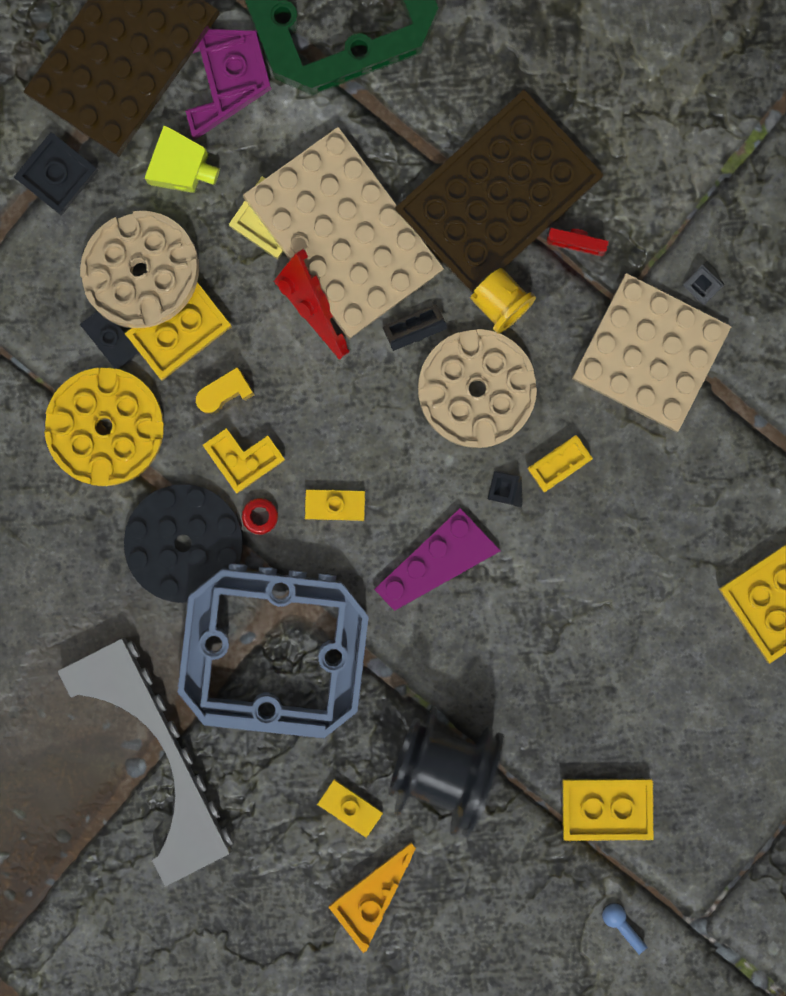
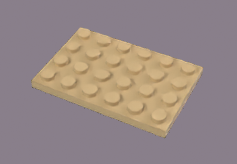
M339 127L243 194L245 201L289 260L301 249L307 252L308 257L304 259L309 274L317 275L321 290L326 295L330 304L332 318L348 339L359 333L444 270L424 241L394 209L397 206Z

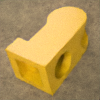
M237 367L202 388L196 395V404L202 412L216 414L226 402L240 395L245 401L255 394Z

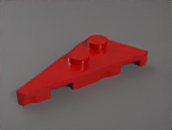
M301 249L287 263L274 280V283L340 360L349 353L347 343L342 333L336 335L330 321L333 317L330 312V304L326 295L321 290L317 275L309 274L304 262L308 255L304 249Z

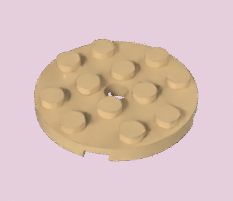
M134 211L133 214L109 220L93 234L82 255L80 277L82 278L87 299L103 317L120 326L147 328L171 319L188 303L197 285L199 260L192 240L178 223L159 213ZM136 264H147V273L141 276L133 275L132 270Z
M484 329L455 333L441 341L430 352L422 366L418 383V395L423 414L438 434L454 444L469 448H485L500 444L514 436L524 426L532 413L537 395L533 366L525 352L514 341L500 333L497 334L494 331ZM473 381L483 382L486 387V392L483 396L475 397L471 395L469 385Z

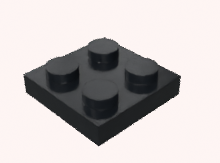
M50 132L15 174L14 178L62 216L98 170L54 133Z

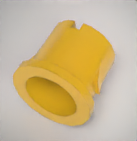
M499 268L490 274L474 290L475 293L470 296V299L493 322V330L497 334L512 326L536 300V296L532 292L527 294L503 268Z

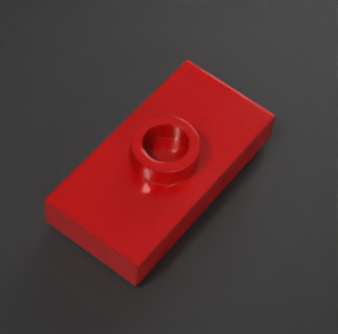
M550 228L546 241L549 245L601 257L607 251L609 242L589 237L588 232L584 230L571 229L568 232L555 228Z

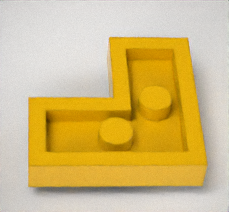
M226 428L203 444V447L236 494L285 461L269 436H266L243 452Z

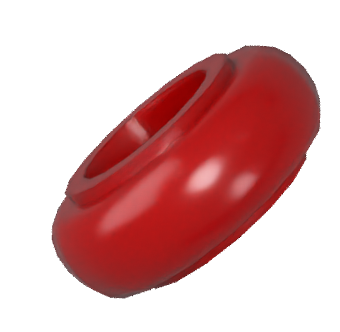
M256 498L250 500L245 505L242 511V521L248 531L263 535L275 528L278 522V511L271 501L265 498ZM258 507L265 508L269 514L268 521L262 525L254 524L251 518L252 511Z

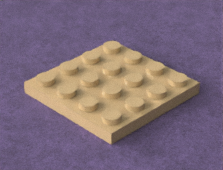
M626 273L572 379L678 432L731 326Z

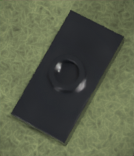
M437 305L382 327L392 351L448 329Z
M98 311L80 324L115 369L120 370L140 354L119 325L109 321Z

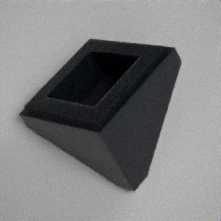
M708 261L683 284L703 305L725 285Z
M494 471L487 499L521 508L523 503L522 477Z

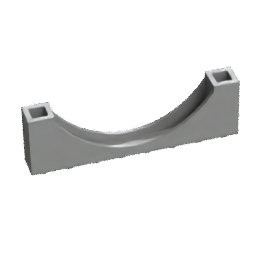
M122 638L59 670L58 673L71 698L77 695L94 697L123 708L145 724L163 747L171 765L174 778L175 807L166 842L161 852L153 857L152 862L166 887L230 854L232 851L230 845L234 843L227 828L221 829L217 821L220 814L213 801L208 803L203 793L207 788L202 777L199 774L195 776L190 767L193 764V760L186 747L181 749L176 739L180 737L176 725L173 721L168 722L163 713L167 710L163 699L159 694L155 696L150 687L153 684L150 673L146 667L141 669L136 659L140 657L137 647L133 641L128 642L126 638Z

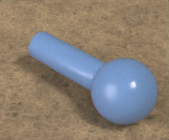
M609 904L604 908L602 913L604 923L609 927L617 928L638 955L648 948L626 921V912L619 904Z

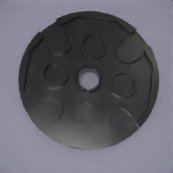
M189 484L172 485L151 493L135 508L126 526L124 553L132 575L149 593L170 602L188 603L190 593L222 568H229V563L240 564L242 558L243 534L237 516L221 497L199 486ZM181 535H187L192 541V546L187 552H180L176 548V540Z

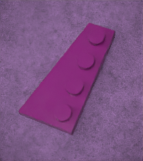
M460 508L374 590L395 611L497 554L500 550Z

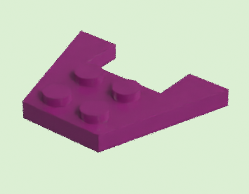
M209 29L193 53L201 52L213 98L212 103L185 110L194 141L272 90L256 31Z

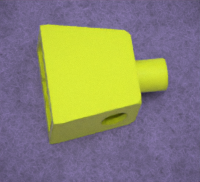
M163 126L146 172L145 180L152 186L195 192L199 180L215 185L220 168L206 164L208 152L203 146L171 128Z

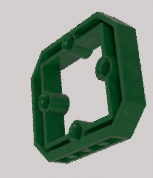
M244 0L274 78L310 95L318 94L421 54L436 22L439 9L436 0H401L410 23L409 26L372 40L365 34H353L345 42L344 51L302 66L291 38L299 24L295 6L286 0ZM285 13L290 15L291 19L286 24H280L276 22L277 16ZM361 46L367 50V53L363 57H355L351 51L355 47Z

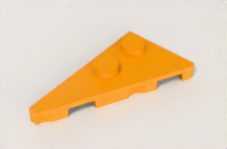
M412 841L329 905V909L363 953L368 950L370 942L383 919V915L416 849Z

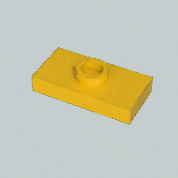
M575 435L528 467L527 470L543 493H545L593 458L578 436Z
M306 490L305 519L364 521L365 491Z
M335 779L317 803L318 806L365 838L368 837L383 814L381 810Z

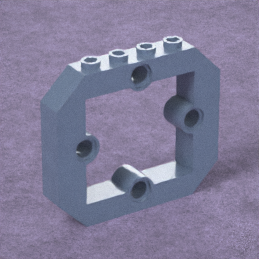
M229 563V568H222L190 593L178 693L203 725L325 738L357 713L369 616L341 581H336V575L319 574L318 578L306 577L307 572L289 570L288 575L277 574L276 568L259 567V572L247 571V565ZM277 583H285L289 587L288 595L284 598L275 597L272 593L273 586ZM220 594L268 599L270 603L278 607L286 606L291 602L338 607L334 640L324 642L318 651V660L321 667L325 671L330 672L326 710L282 706L279 698L270 692L257 695L253 702L208 698L212 660L223 657L229 647L227 633L222 628L216 627ZM210 636H218L222 640L223 645L219 650H210L206 646V639ZM330 649H337L341 652V659L335 664L328 663L325 660L326 652ZM263 702L272 703L275 706V712L270 716L262 715L258 710L260 704Z

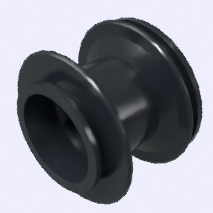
M433 706L428 711L422 725L420 724V718H414L399 753L389 785L388 795L393 797L395 793H398L394 809L395 816L401 815L409 797L452 811L451 836L457 835L462 830V836L469 838L480 819L490 794L502 754L504 735L498 732L493 737V729L491 726H488L474 745L435 731L433 729L437 708Z

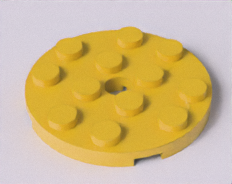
M92 368L77 373L57 389L46 410L44 433L50 454L63 471L87 484L114 486L136 478L154 461L163 441L164 419L157 398L145 383L123 370ZM101 419H109L111 421L112 430L110 434L100 435L97 432L96 426Z

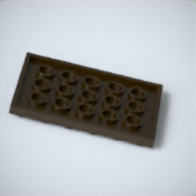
M87 0L23 93L117 157H120L216 21L220 12L204 0Z
M523 90L394 209L419 235L426 246L466 289L473 294L482 281L497 269L506 268L604 177V174L534 99Z

